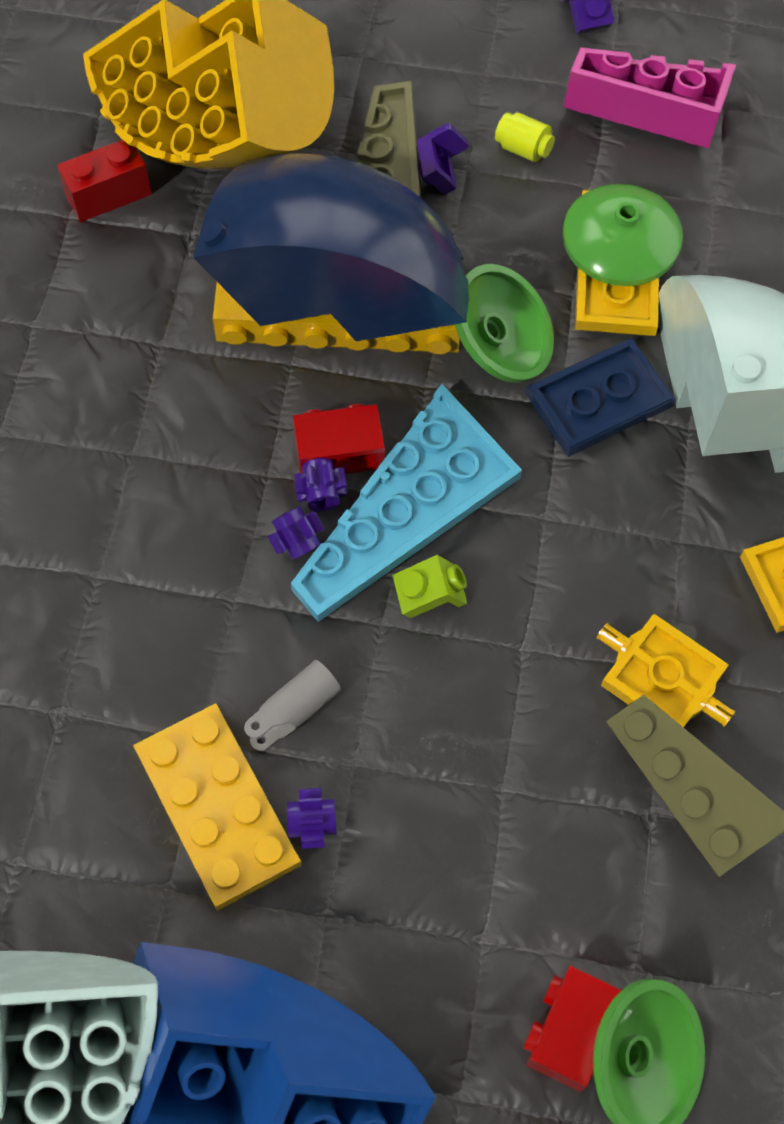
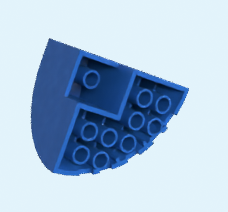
M140 942L133 964L143 967L156 977L158 983L157 1014L151 1053L148 1055L140 1081V1090L122 1124H423L436 1098L428 1083L413 1063L393 1042L351 1009L303 982L252 962L209 951Z

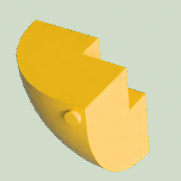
M162 0L83 54L91 92L98 95L103 106L100 112L104 118L111 120L116 128L115 133L123 141L149 156L182 166L199 169H234L249 160L270 155L292 154L312 144L319 138L328 123L333 106L334 72L327 25L287 0H224L199 18L167 0Z

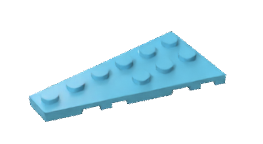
M441 384L424 411L421 410L414 419L413 426L402 441L395 444L362 488L359 498L340 517L337 527L325 543H321L293 579L291 590L317 622H319L521 479L522 469L448 389Z

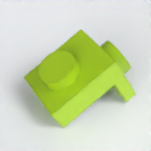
M435 555L392 575L402 615L409 618L418 616L447 602L457 607L467 604L464 589L467 588V581L462 569L457 564H453L439 555Z

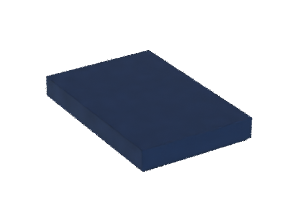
M629 338L539 380L526 388L527 397L567 457L672 408L676 400L633 338Z

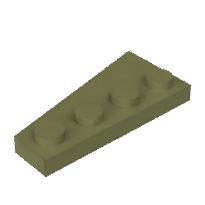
M411 81L374 86L364 124L366 129L363 142H360L357 153L358 163L387 174L421 197Z
M642 695L606 721L612 732L718 877L784 832V811L645 695Z

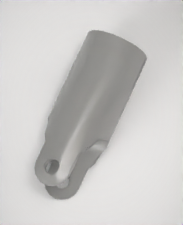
M313 660L268 698L259 711L246 721L244 730L251 737L250 744L253 749L265 751L279 739L286 737L341 691V687L335 677L321 662ZM257 723L260 725L257 730L251 729L253 724ZM259 738L266 739L263 744L257 742Z

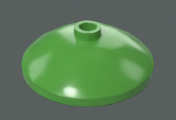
M610 184L584 193L571 205L563 225V242L570 259L588 276L611 285L635 286L661 277L674 265L681 250L683 231L678 215L670 204L659 195L639 186Z
M483 264L466 273L465 276L468 279L469 289L467 322L455 324L461 343L471 358L486 372L507 382H525L542 373L548 366L553 354L554 333L549 313L536 290L521 275L502 265Z
M657 979L638 980L618 993L607 1008L599 1024L593 1049V1076L598 1097L607 1117L613 1124H682L696 1102L703 1079L705 1045L700 1019L688 996L676 985Z

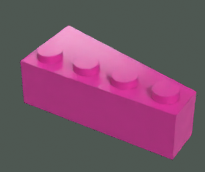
M581 47L570 72L563 107L614 121L618 124L649 131L653 134L681 140L692 145L709 148L736 64L722 63L721 69L704 67V61L688 59L687 65L666 63L664 56L651 55L650 58L643 60H634L631 54L627 52Z

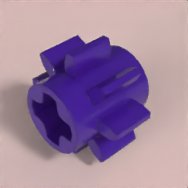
M316 458L309 460L302 466L303 473L294 474L297 501H307L308 508L313 511L331 510L339 505V496H347L345 470L343 467L334 469V463L330 459Z
M297 506L271 521L276 531L267 537L277 554L288 551L293 560L321 544L316 534L325 528L315 511L305 515L302 508Z
M321 788L299 789V801L287 802L289 838L301 837L302 849L325 847L324 835H336L335 800L322 799Z

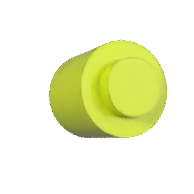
M519 112L514 114L505 113L499 121L495 132V141L501 143L503 149L535 163L541 157L546 158L550 154L555 137L551 135V126Z

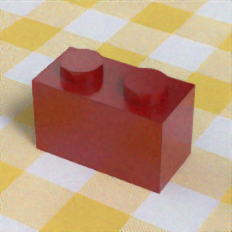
M123 140L57 164L65 196L80 223L151 195L146 165L136 147L129 145Z
M352 404L343 409L328 411L313 409L303 414L293 415L294 436L300 473H303L302 466L304 463L316 458L332 460L334 469L343 467L345 474L377 470L385 459V446L377 404L366 406L363 404Z
M572 966L568 967L563 978L554 974L542 1001L551 1006L543 1024L536 1020L534 1021L523 1046V1049L531 1052L526 1066L582 1092L588 1086L593 1073V1049L599 1024L613 999L622 990Z

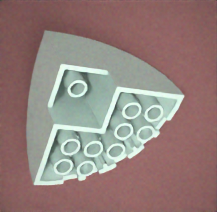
M683 275L670 277L659 291L658 325L673 394L676 399V407L692 408L702 456L769 450L775 473L784 472V293L749 281L721 276Z
M0 951V1124H122L130 1106L134 1104L139 1093L140 1081L148 1055L151 1053L157 1014L158 983L156 977L141 966L114 958L66 952Z

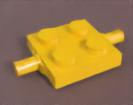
M653 614L644 627L629 638L610 626L609 623H606L597 635L596 639L601 640L618 652L615 665L605 676L601 686L626 704L630 705L642 695H645L683 728L690 719L699 715L701 711L725 727L736 712L713 697L716 683L724 674L729 664L657 615Z

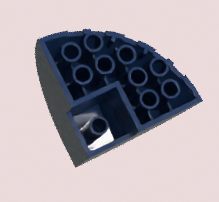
M310 153L270 155L243 162L235 167L220 183L209 203L194 259L260 326L331 313L355 341H362L467 322L469 304L468 279L464 275L461 262L464 260V257L454 241L452 232L421 197L396 179L379 170L352 160L329 155Z

